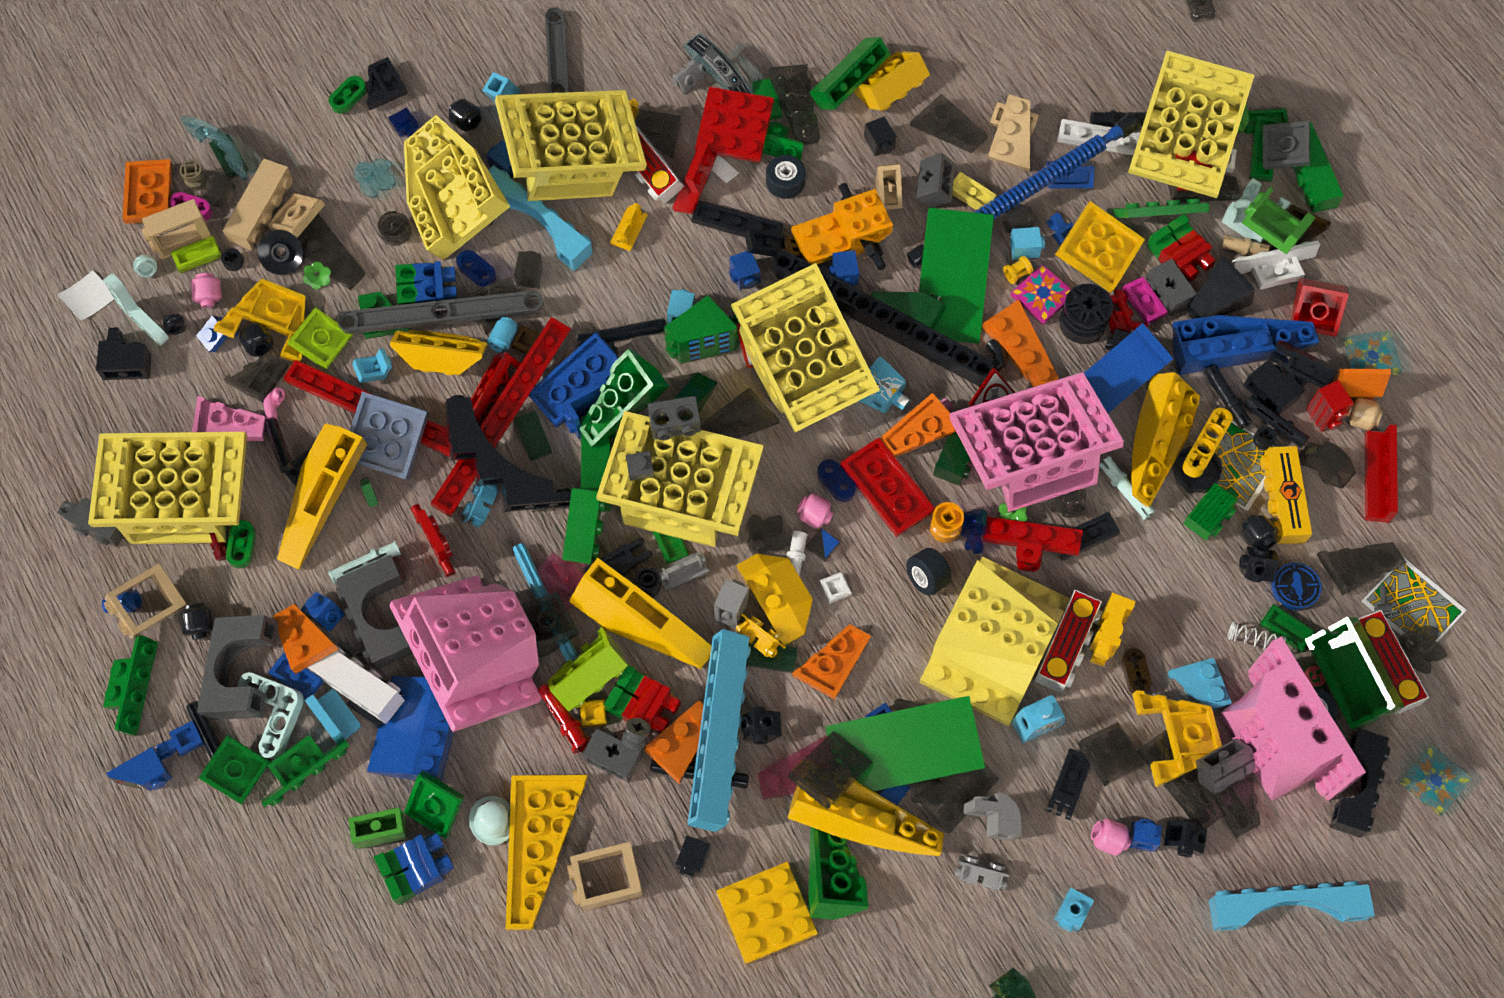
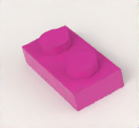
M1144 277L1124 285L1122 291L1127 294L1129 301L1147 325L1167 315L1168 311Z

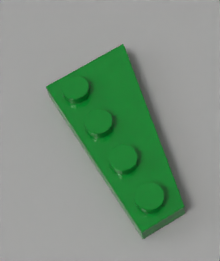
M1200 198L1186 199L1184 204H1180V200H1168L1166 205H1160V201L1146 202V206H1139V203H1127L1126 207L1107 208V213L1114 218L1209 212V203H1200Z

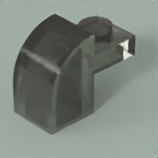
M1325 441L1323 445L1309 442L1298 455L1300 465L1318 470L1323 483L1343 489L1356 474L1349 456L1341 448L1329 441Z

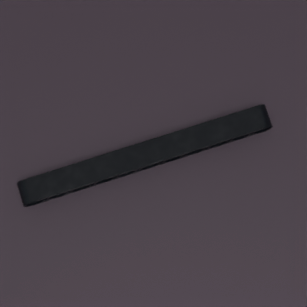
M781 251L774 257V275L782 280L812 264L789 252ZM785 264V265H788V266H787V267H781V266H779V265ZM819 269L840 312L977 386L982 385L992 368H994V364L988 358ZM842 295H843V296H846L847 298L841 299V298H839L838 296H842ZM864 306L866 309H859L858 307ZM877 317H885L886 319L880 320ZM903 327V328H905L906 330H905V331H901V330H898L897 328ZM918 338H924L927 341L922 342L919 341ZM942 348L945 349L946 352H939L937 349ZM963 359L966 363H960L957 360ZM978 370H984L987 374H980Z

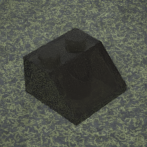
M558 592L521 604L536 634L538 658L553 653L579 634V630Z

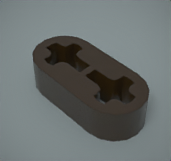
M1131 648L1122 657L1126 684L1132 694L1137 690L1144 691L1146 694L1152 685L1146 657L1141 650ZM1131 655H1133L1134 659H1139L1136 669L1133 662H1128ZM1136 675H1138L1140 682L1145 683L1142 689L1138 685L1134 686L1137 680Z

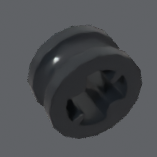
M227 249L221 255V261L227 270L237 271L242 268L244 260L237 249ZM234 257L236 261L231 263L229 259Z
M172 314L163 319L164 331L169 335L180 334L186 329L184 318L181 315Z
M1262 426L1254 434L1253 443L1257 448L1267 450L1275 443L1277 434L1271 427ZM1262 434H1265L1266 438L1269 439L1267 442H1264V438L1261 437Z

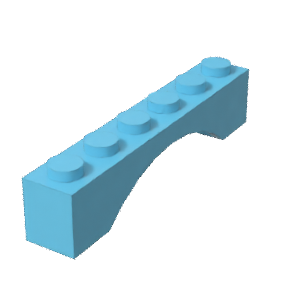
M494 165L488 170L511 206L509 208L530 215L547 229L554 241L557 257L560 261L575 271L593 254L592 242L588 236L578 233L569 221H563L554 209H548L543 205L542 201H527L526 188L520 182H514L505 170H499Z
M1350 881L1343 883L1344 886L1334 887V883L1319 884L1318 888L1309 889L1308 885H1297L1292 887L1293 890L1284 891L1283 887L1267 888V892H1257V889L1251 888L1241 890L1242 894H1232L1231 890L1218 891L1209 900L1213 931L1239 930L1258 913L1284 905H1301L1315 908L1333 916L1340 922L1365 921L1375 916L1369 884L1360 885L1359 881Z

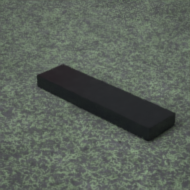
M700 200L691 218L692 223L744 238V233L748 229L780 234L783 230L782 223Z

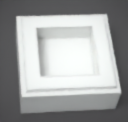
M842 572L824 578L819 582L829 604L851 596L852 592Z

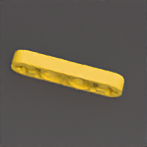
M1216 408L1212 412L1183 463L1182 468L1185 474L1190 477H1200L1203 474L1233 420L1230 411L1224 408ZM1219 418L1223 419L1221 425L1216 424ZM1212 431L1218 437L1212 438L1207 434V432ZM1198 447H1205L1209 453H1202ZM1195 459L1200 461L1197 467L1192 466Z

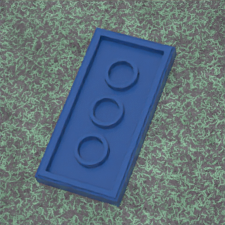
M595 332L534 387L529 397L552 424L558 428L566 421L563 415V411H565L564 401L608 379L611 374L609 371L619 357L601 336Z

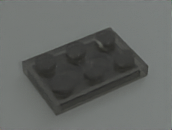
M833 731L790 772L788 778L828 810L870 768L873 762Z

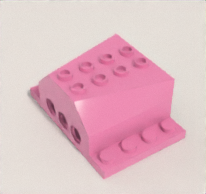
M1083 372L950 413V421L986 490L1001 486L1008 512L1097 484L1100 454L1122 448L1124 440Z
M477 575L391 601L389 606L452 732L541 701L542 697L538 693V688L532 679L534 672L539 666L536 634L514 591L497 583L484 586Z
M1282 636L1273 640L1248 670L1249 679L1254 685L1253 688L1240 700L1219 712V715L1231 733L1232 740L1238 738L1251 747L1254 757L1252 760L1255 764V771L1252 773H1255L1271 801L1313 779L1316 782L1315 786L1319 794L1329 801L1337 797L1366 772Z

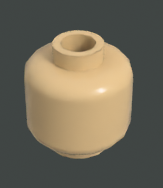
M1359 397L1349 410V424L1364 430L1378 427L1383 409H1380L1378 402Z

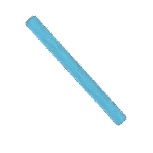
M524 543L515 545L513 553L566 662L569 659L573 662L578 657L577 651Z

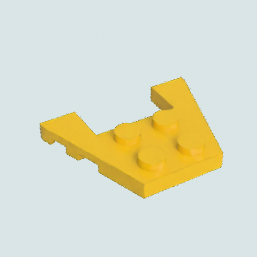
M262 278L242 297V300L235 307H232L227 312V315L221 321L215 324L214 331L234 339L243 319L253 323H261L268 329L288 336L280 354L281 358L294 362L295 359L301 362L302 354L289 346L288 341L304 322L306 296Z
M1140 690L1132 694L1137 715L1163 714L1174 760L1154 761L1150 765L1156 787L1197 769L1196 760L1222 746L1211 706L1185 700L1166 699V696L1158 694L1152 696Z

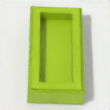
M214 235L171 252L179 273L221 258L222 255Z

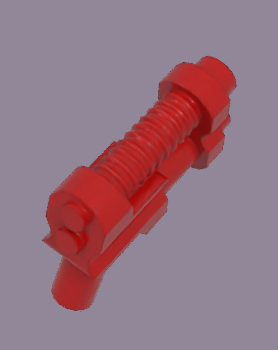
M1118 289L1113 292L1114 295H1110L1113 305L1118 304L1120 310L1115 313L1113 307L1109 319L1110 330L1112 334H1114L1115 329L1130 333L1131 330L1139 327L1142 322L1132 321L1133 311L1127 305V294L1122 289Z

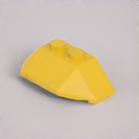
M396 331L390 341V346L413 369L422 370L423 372H439L446 375H460L483 357L487 348V342L470 336L433 331Z
M755 554L737 564V569L775 633L782 637L780 639L782 645L786 646L805 635L813 598L789 558Z

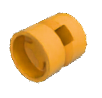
M952 502L941 503L935 508L930 524V532L935 540L941 543H950L958 538L964 522L962 509Z

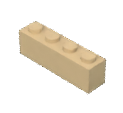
M263 159L222 230L228 242L249 250H253L254 246L260 242L263 230L272 219V214L276 207L281 205L285 191L292 185L293 178L287 166Z

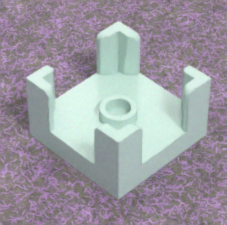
M1253 178L1247 184L1243 195L1236 203L1233 201L1227 208L1222 223L1243 237L1250 238V241L1262 243L1265 239L1242 224V221L1247 216L1244 214V211L1257 197L1262 186L1260 182ZM1281 197L1277 205L1287 211L1290 202Z

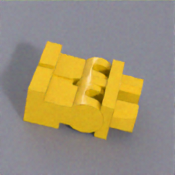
M1112 592L1098 623L1101 627L1089 647L1093 651L1090 659L1091 663L1104 667L1109 657L1112 658L1122 640L1119 639L1123 633L1122 623L1125 624L1136 601Z

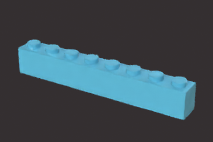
M725 629L719 631L712 638L687 824L688 826L717 832L726 827L730 818L728 805L733 794L731 781L736 770L734 757L739 746L737 733L742 722L740 709L745 698L743 685L748 674L746 661L751 650L750 646H748L749 636Z

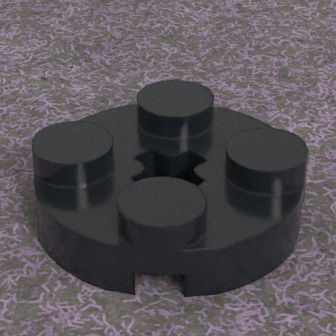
M1193 446L1187 447L1180 452L1173 464L1174 477L1178 484L1188 493L1207 492L1214 483L1219 481L1222 473V463L1214 453L1203 474L1200 477H1190L1185 474L1182 468ZM1201 446L1198 447L1202 453H1209V451L1201 449ZM1195 459L1193 465L1197 466L1200 461Z

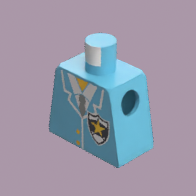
M879 356L869 370L880 390L860 400V402L882 413H886L893 404L904 411L911 402V399L903 394L906 381L890 364Z
M1050 695L1021 709L1011 723L1024 744L1064 725L1065 715L1055 697ZM1024 721L1027 722L1028 728L1025 726Z

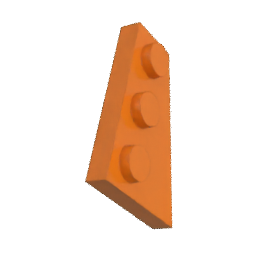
M931 393L882 435L880 440L896 458L955 433L956 430L950 421V412Z
M295 604L273 615L274 620L278 622L277 630L287 660L295 674L338 650Z
M849 624L817 654L815 653L804 665L797 668L792 673V676L835 700L870 641L871 635Z
M700 700L645 746V752L679 785L688 767L691 766L698 750L704 705Z

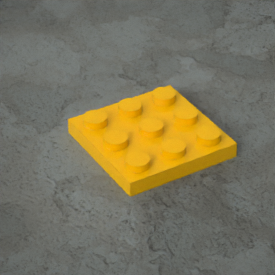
M1089 201L1055 255L1111 293L1116 288L1145 239Z
M788 861L716 890L745 965L818 934Z

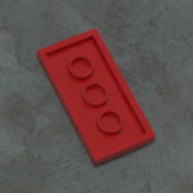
M879 437L840 462L842 469L896 538L933 514L935 507Z

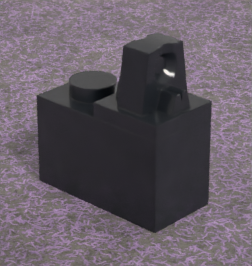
M109 327L107 340L99 341L96 371L103 380L150 379L152 354L146 344L140 342L126 344L125 340H122V332L119 328Z
M1267 360L1248 376L1243 386L1258 400L1280 415L1300 399L1306 390L1303 386L1308 381L1298 376L1293 378L1289 373L1285 376L1277 365Z

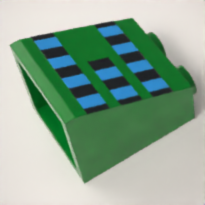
M708 295L664 327L665 350L672 359L676 358L680 364L728 353L738 348V327Z

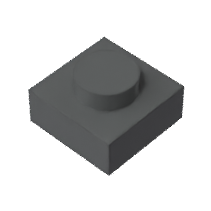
M650 451L626 455L630 481L654 477Z

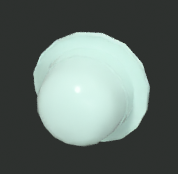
M486 796L476 801L469 814V826L473 835L480 842L490 846L500 845L509 839L510 804L505 799L497 796Z

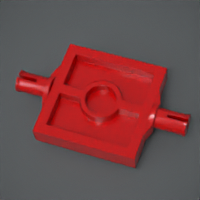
M419 504L413 505L410 509L416 518V523L420 524L439 560V565L442 566L447 577L454 575L456 571L450 561V557L453 554L447 540L441 534L433 515L428 516Z

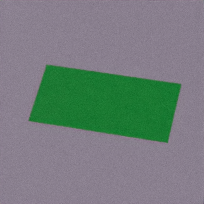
M928 208L919 292H924L929 296L931 293H934L943 298L942 302L946 309L935 326V331L957 342L980 344L994 215Z
M970 696L825 726L834 773L853 779L871 791L985 768Z

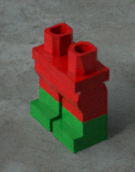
M1183 214L1170 222L1168 226H1164L1150 235L1147 248L1161 263L1172 259L1190 283L1199 274L1195 266L1199 264L1204 271H1208L1214 266L1216 260L1210 253L1212 246L1195 232L1188 224L1189 219Z
M628 665L618 679L617 687L614 686L605 701L604 708L607 713L626 722L632 718L643 719L650 725V733L652 730L661 733L670 723L668 719L660 716L661 713L666 709L675 714L681 705V701L671 694L669 687L646 677Z

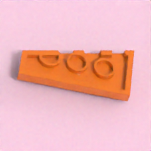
M1019 299L983 323L982 328L992 339H995L1007 352V357L1033 387L1059 379Z

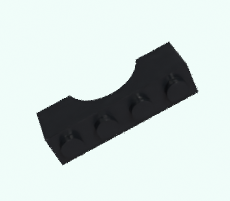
M1360 728L1352 734L1349 746L1366 773L1361 776V788L1357 796L1342 798L1335 804L1330 828L1359 838L1372 829L1374 818L1371 817V813L1379 801V794L1376 792L1378 784L1381 785L1385 775L1382 766L1390 754V747L1387 746L1388 737Z

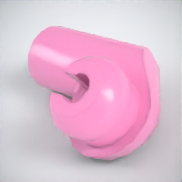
M275 388L264 399L263 405L266 421H271V419L278 420L277 408L285 399L286 393L284 389Z

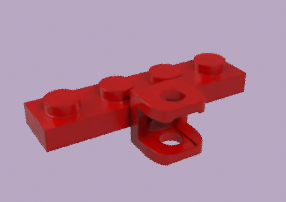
M987 517L983 542L1017 547L1016 559L1018 569L1021 571L1037 572L1041 566L1043 551L1079 556L1083 530Z

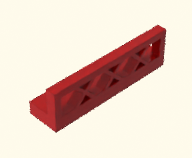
M507 352L494 355L471 397L473 411L478 423L483 422L487 417L486 407L488 403L494 402L495 404L498 400L496 389L498 385L504 383L506 387L511 380L507 372L509 365L511 364L518 369L521 364Z
M1390 424L1384 432L1367 430L1365 433V521L1389 523L1398 513L1397 425Z

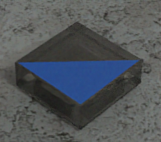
M821 528L806 545V548L826 562L840 545V541Z

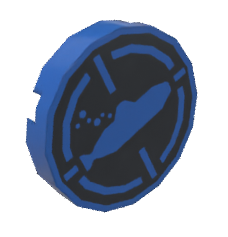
M1290 563L1277 570L1274 582H1271V590L1274 598L1285 605V608L1301 611L1308 609L1318 600L1321 594V582L1312 568L1300 563Z

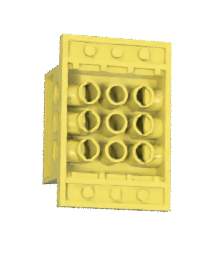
M1166 51L1128 173L1217 198L1254 75ZM1195 150L1197 152L1196 157L1200 163L1213 167L1208 168L1194 164V161L1191 160L1187 162L1175 158V153L1181 157H1186Z
M626 90L496 95L495 103L514 178L527 177V201L613 196L623 172L643 171L647 166Z
M816 263L731 304L741 325L739 331L746 352L768 396L780 413H785L794 433L880 390Z
M624 411L596 498L598 501L620 506L623 524L716 547L719 531L735 536L739 535L764 445L704 430L688 437L679 435L673 436L669 440H653L649 417ZM659 420L657 423L664 425L668 421ZM650 451L654 477L630 481L626 455Z
M245 432L99 434L88 524L91 527H117L130 544L212 543L209 533H215L218 542L227 543L225 525H239L247 434Z
M982 557L980 561L977 560L934 645L931 659L919 683L951 699L970 696L972 709L1009 727L1071 598Z

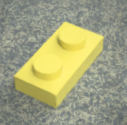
M962 172L953 180L952 195L975 210H979L981 206L997 197L995 193Z

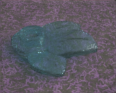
M376 159L370 164L362 162L355 167L353 175L355 180L360 183V190L364 195L376 198L379 190H389L396 185L393 176L387 172L391 167L390 161Z

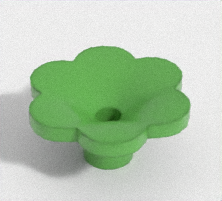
M315 261L312 265L304 267L305 275L303 276V281L305 284L311 285L313 289H320L322 286H327L330 283L329 276L331 270L329 267L323 266L321 262Z
M1002 503L999 506V512L1001 513L999 518L1026 522L1027 514L1025 512L1027 507L1008 512L1006 503Z

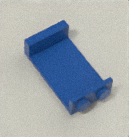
M1142 323L1129 336L1085 371L1084 374L1106 412L1109 413L1174 358Z
M608 379L564 401L565 411H563V415L566 419V427L571 434L575 433L578 439H581V416H586L590 407L596 403L601 394L599 390L602 384H606Z

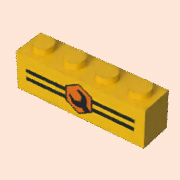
M1297 446L1269 447L1261 457L1260 464L1261 469L1265 470L1264 488L1269 494L1268 512L1272 514V523L1278 529L1277 544L1306 543L1312 536Z

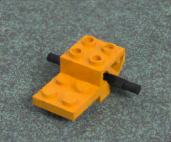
M842 183L838 188L843 197L841 201L834 203L832 213L791 227V232L804 260L812 265L832 260L833 253L855 251L856 255L866 252L869 258H873L877 270H883L886 267L882 258L884 253L879 243L892 233L893 224L876 189L853 195L847 183Z

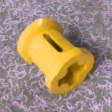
M1021 256L1019 261L1012 265H1005L1003 273L1009 283L1015 284L1017 279L1025 275H1031L1033 267L1027 257Z

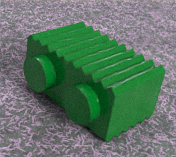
M1214 483L1186 517L1183 524L1205 541L1211 535L1215 538L1224 527L1221 525L1222 521L1225 518L1229 521L1238 510L1234 507L1238 499L1229 492H1226L1225 489H1222L1221 486H1218L1217 483Z

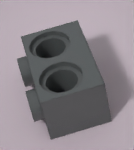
M695 396L647 404L653 440H669L673 436L679 435L688 437L701 432ZM683 416L692 417V419L688 421H684L681 418ZM662 419L668 421L664 425H660L657 423L659 420Z

